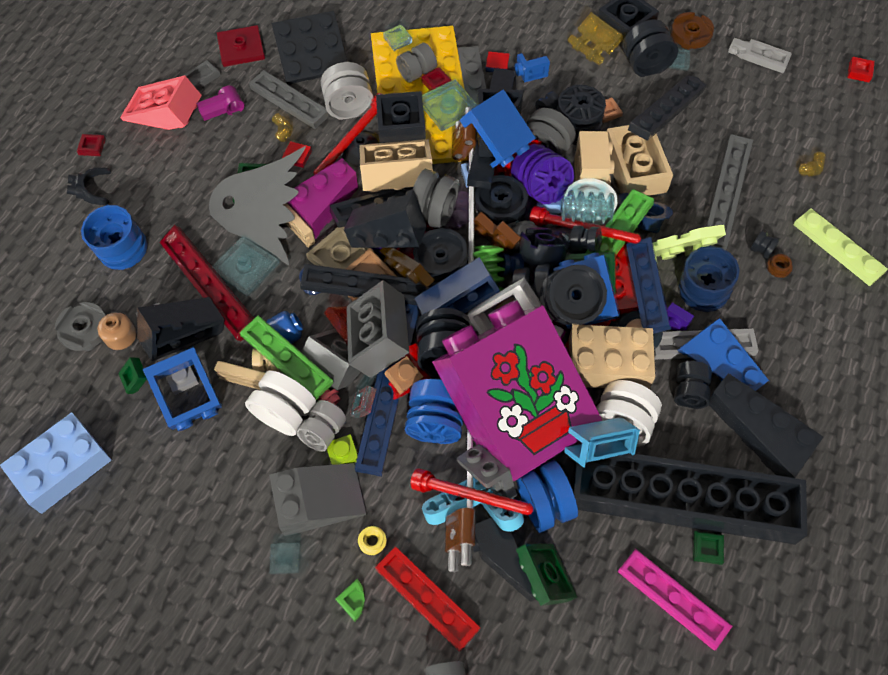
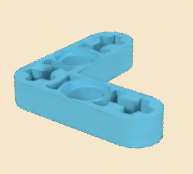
M473 477L474 489L495 494L491 490V488L489 490H486V488L477 479ZM467 480L459 483V485L467 487ZM444 492L428 499L422 506L426 521L432 525L445 522L446 516L460 508H467V499L455 501L459 496ZM473 500V507L480 504L481 502ZM481 503L497 525L504 531L517 530L524 523V517L521 513ZM506 511H508V514H509L511 517H508L507 515H504V513H505Z

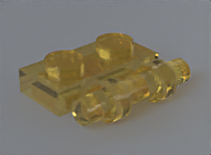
M591 12L577 29L582 36L577 38L571 35L568 38V42L574 50L585 54L586 59L590 62L594 61L600 65L604 61L600 54L605 51L610 55L624 37ZM589 41H591L596 46L594 48H590L586 44Z

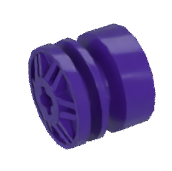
M529 145L530 149L515 157L511 168V176L520 181L527 190V194L541 204H551L560 201L565 197L568 187L573 184L574 169L570 161L544 145Z

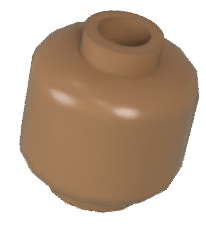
M117 312L107 314L98 324V335L107 347L113 350H122L129 347L136 338V329L125 314Z

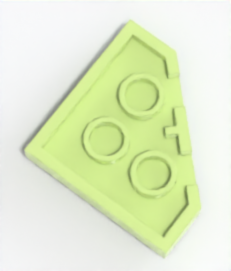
M724 225L689 231L690 233L681 235L680 239H678V235L657 240V242L653 243L656 257L661 256L662 260L675 258L677 257L676 254L684 252L685 256H689L700 247L714 245L718 243L717 240L726 235Z

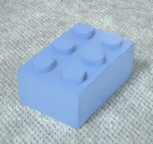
M71 412L0 464V466L27 503L42 514L109 463L111 458Z

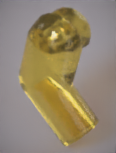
M277 113L272 118V122L278 126V132L275 134V137L281 142H285L287 137L291 136L293 126L281 114Z
M817 152L814 154L813 161L801 164L799 166L800 175H808L809 177L820 175L824 169L825 153Z

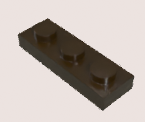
M381 248L379 250L386 257L383 261L392 270L396 269L403 277L407 276L414 284L420 282L428 287L434 281L420 263L395 248Z

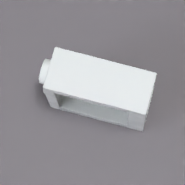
M522 278L474 307L467 315L474 330L482 334L493 328L484 311L512 295L515 296L524 311L542 306L526 279Z

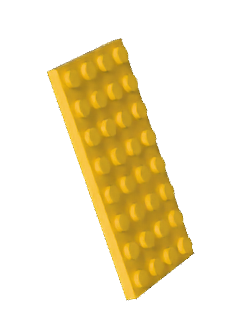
M443 26L371 33L377 92L391 94L422 91L426 139L429 140L432 164L459 162L452 158V134L455 131V123L465 115V109L468 106L454 27ZM423 42L427 43L436 56V68L440 67L452 80V86L433 95L421 82V77L413 82H407L397 68L396 57L406 51L411 52L413 47ZM469 154L462 161H469Z

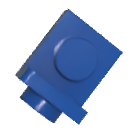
M522 53L518 54L517 63H515L516 75L521 76L524 83L548 77L550 61L547 56L526 61Z

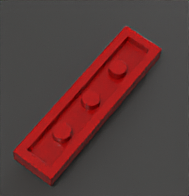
M396 546L375 567L376 571L459 652L479 632L480 627Z

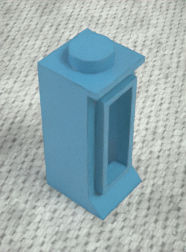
M622 417L569 427L568 433L582 442V444L565 447V453L584 468L587 462L628 453L635 455L640 429Z

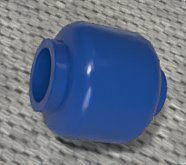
M282 311L266 321L291 344L301 338V331L304 330L301 321L294 312L290 314L288 311Z

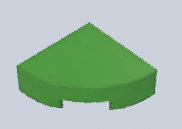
M358 579L336 598V601L354 622L360 617L362 609H364L363 605H365V594Z

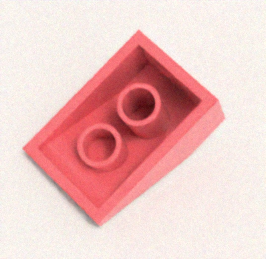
M185 75L141 86L136 90L120 118L123 121L168 130L183 128L189 123V118L197 108L196 103H198L202 95Z

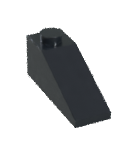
M493 518L475 524V546L471 547L473 553L479 552L481 559L530 602L536 600L532 594V585L528 576L519 564V556L516 551L518 547L511 531L502 530Z

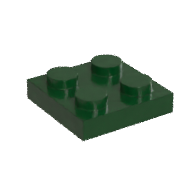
M524 544L516 549L519 556V564L527 574L532 585V594L540 606L566 603L577 598L553 544Z

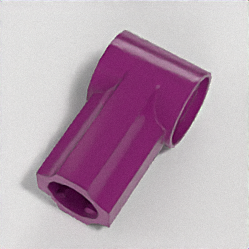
M230 85L221 88L217 96L196 103L204 121L224 113L233 115L232 113L239 110L241 112L244 109V103L234 86Z

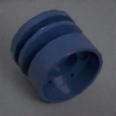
M706 246L693 251L686 259L679 280L678 290L680 297L688 306L698 311L712 312L722 308L729 300L739 277L740 269L737 260L730 252L720 247Z

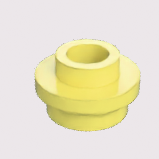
M376 526L363 529L358 537L359 547L367 555L379 554L384 550L387 542L384 531ZM372 536L378 539V542L373 546L367 543L368 538Z

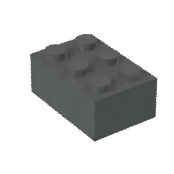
M384 280L347 306L348 364L370 378L409 353L404 295Z

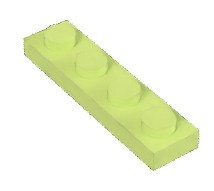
M812 208L795 221L794 226L869 286L888 270V268Z

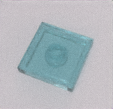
M456 79L422 95L423 109L441 131L455 125L465 115L467 107H476L474 100Z
M242 236L212 267L224 282L248 297L280 263L277 258Z

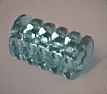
M570 190L566 197L563 194L562 221H565L569 214L572 222H575L578 215H580L582 223H585L587 216H590L593 224L597 217H600L602 224H605L607 218H610L612 222L615 203L614 194L609 193L605 200L603 192H600L595 199L594 193L591 191L585 198L583 191H579L577 197H575L574 191Z

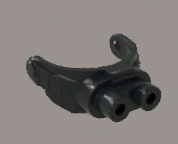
M92 168L84 174L78 173V176L69 174L68 184L71 185H67V194L76 195V198L83 199L91 204L107 205L109 203L107 198L97 197L89 193L84 184L95 176L111 174V170L109 168Z

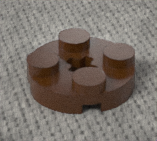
M694 12L678 15L671 27V37L684 49H696L706 46L710 43L714 32V25L708 17L704 15L701 18L694 16Z

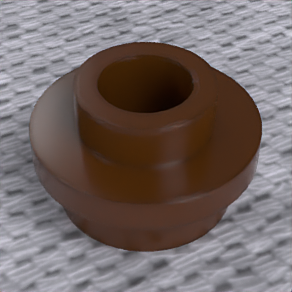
M777 254L767 262L769 273L779 278L787 277L793 268L791 259L784 254Z

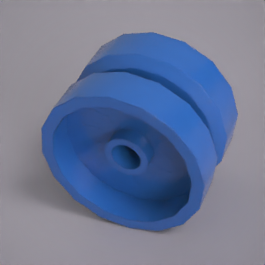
M552 459L539 465L538 475L531 470L516 480L521 501L530 503L533 506V512L528 516L539 533L553 528L555 518L561 523H565L578 517V508L572 488L557 461Z

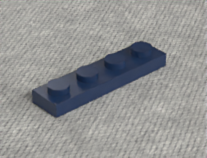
M652 238L642 239L638 244L628 243L626 245L642 328H653V334L670 330L671 325Z

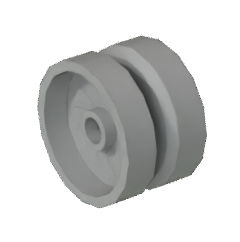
M352 62L337 63L323 73L320 80L326 110L332 117L340 120L360 117L371 108L370 104L372 103L373 93L368 74L362 66Z

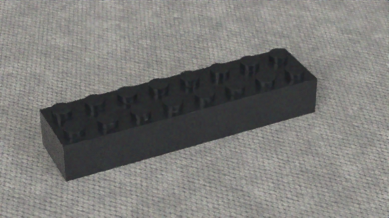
M630 453L587 462L585 468L574 460L572 491L577 508L581 511L794 545L807 536L806 480L640 454L632 455Z

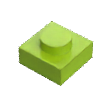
M351 434L332 440L327 448L332 465L350 464L357 461L358 455Z

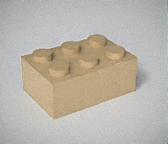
M629 125L608 128V140L613 143L610 160H614L613 175L620 194L630 193L632 189L647 196L667 193L673 173L657 134L647 141L628 131Z
M428 139L360 145V169L363 191L378 192L382 189L402 190L405 187H414L422 170L426 168L433 171Z
M572 324L569 335V356L585 387L605 388L610 382L625 380L641 384L650 389L655 379L653 328Z

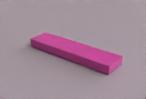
M637 549L632 552L618 570V573L714 651L733 627Z

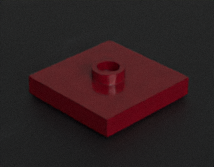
M258 25L216 32L223 67L265 59Z

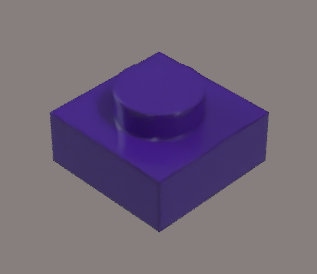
M673 302L667 309L671 330L686 331L694 315Z

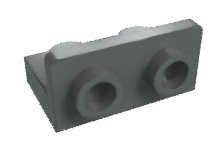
M480 444L457 457L458 463L485 488H491L495 494L499 493L507 498L512 499L517 496L510 470Z

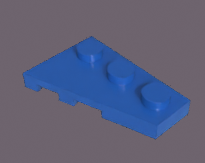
M720 318L677 349L681 354L687 355L694 361L708 364L712 369V373L718 376L721 381L729 373L755 391L769 381Z

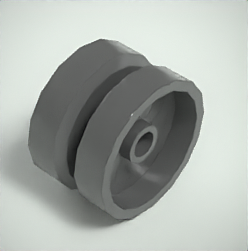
M549 108L535 110L526 122L536 138L534 140L541 141V145L546 146L562 157L565 156L566 151L574 142L576 134L574 126L567 117L556 110Z
M425 168L418 176L413 189L424 220L428 219V224L431 227L437 229L445 228L456 205L459 193V180L447 175L440 179L439 173Z

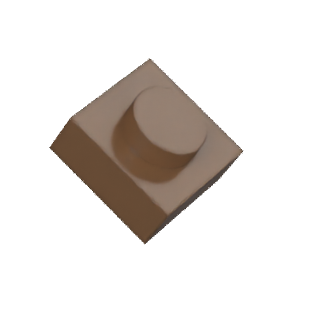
M407 356L384 373L400 395L412 387L413 383L423 378Z

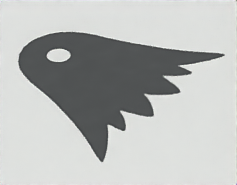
M306 146L273 163L227 177L216 186L209 201L210 215L228 232L248 239L265 248L287 265H289V261L278 238H288V236L279 224L295 219L292 212L283 204L292 200L298 194V191L285 186V184L296 176L297 172L288 171L300 158ZM227 196H232L235 201L231 209L223 207V200Z

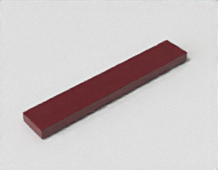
M174 225L159 243L202 297H210L223 316L225 326L237 341L244 340L240 332L254 317L183 230Z

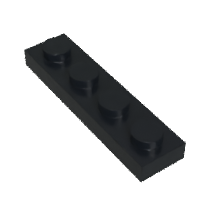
M405 187L402 190L387 189L330 205V213L338 228L344 227L352 210L375 202L378 204L386 202L392 196L396 198L404 196L407 191L413 190V187Z

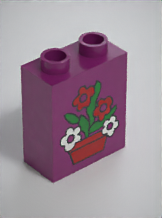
M518 300L512 301L488 314L494 327L477 336L474 328L470 325L443 339L442 342L448 353L432 361L475 444H480L506 466L511 472L513 481H516L565 450V447H569L579 441L568 433L569 427L603 421L544 306L523 311Z

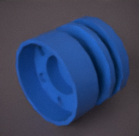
M107 205L97 208L87 216L81 228L84 242L99 260L111 269L123 270L133 267L146 254L148 246L146 236L127 210L120 206Z
M425 379L413 383L409 397L411 409L407 412L406 417L408 420L405 423L406 434L422 442L451 444L459 441L462 436L461 427L463 419L442 380Z

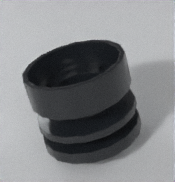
M588 85L568 87L561 92L558 99L557 111L567 117L574 126L576 134L573 145H577L579 131H601L606 100L600 91Z
M439 308L430 310L419 317L416 324V340L418 342L417 363L421 370L428 374L439 376L432 361L448 353L442 342L443 339L471 325L470 319L465 313L452 308Z

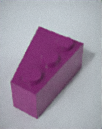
M343 158L296 186L294 189L298 191V194L287 202L313 230L314 239L319 236L320 231L326 224H329L333 219L330 213V205L349 200L358 189L356 172Z

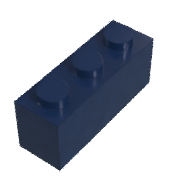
M479 257L415 297V301L421 314L439 308H452L466 313L500 292V289Z

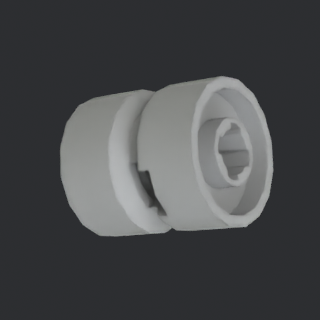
M319 400L310 411L309 418L304 420L296 431L297 436L308 447L320 452L326 451L335 438L334 434H337L345 423L346 416L333 403Z

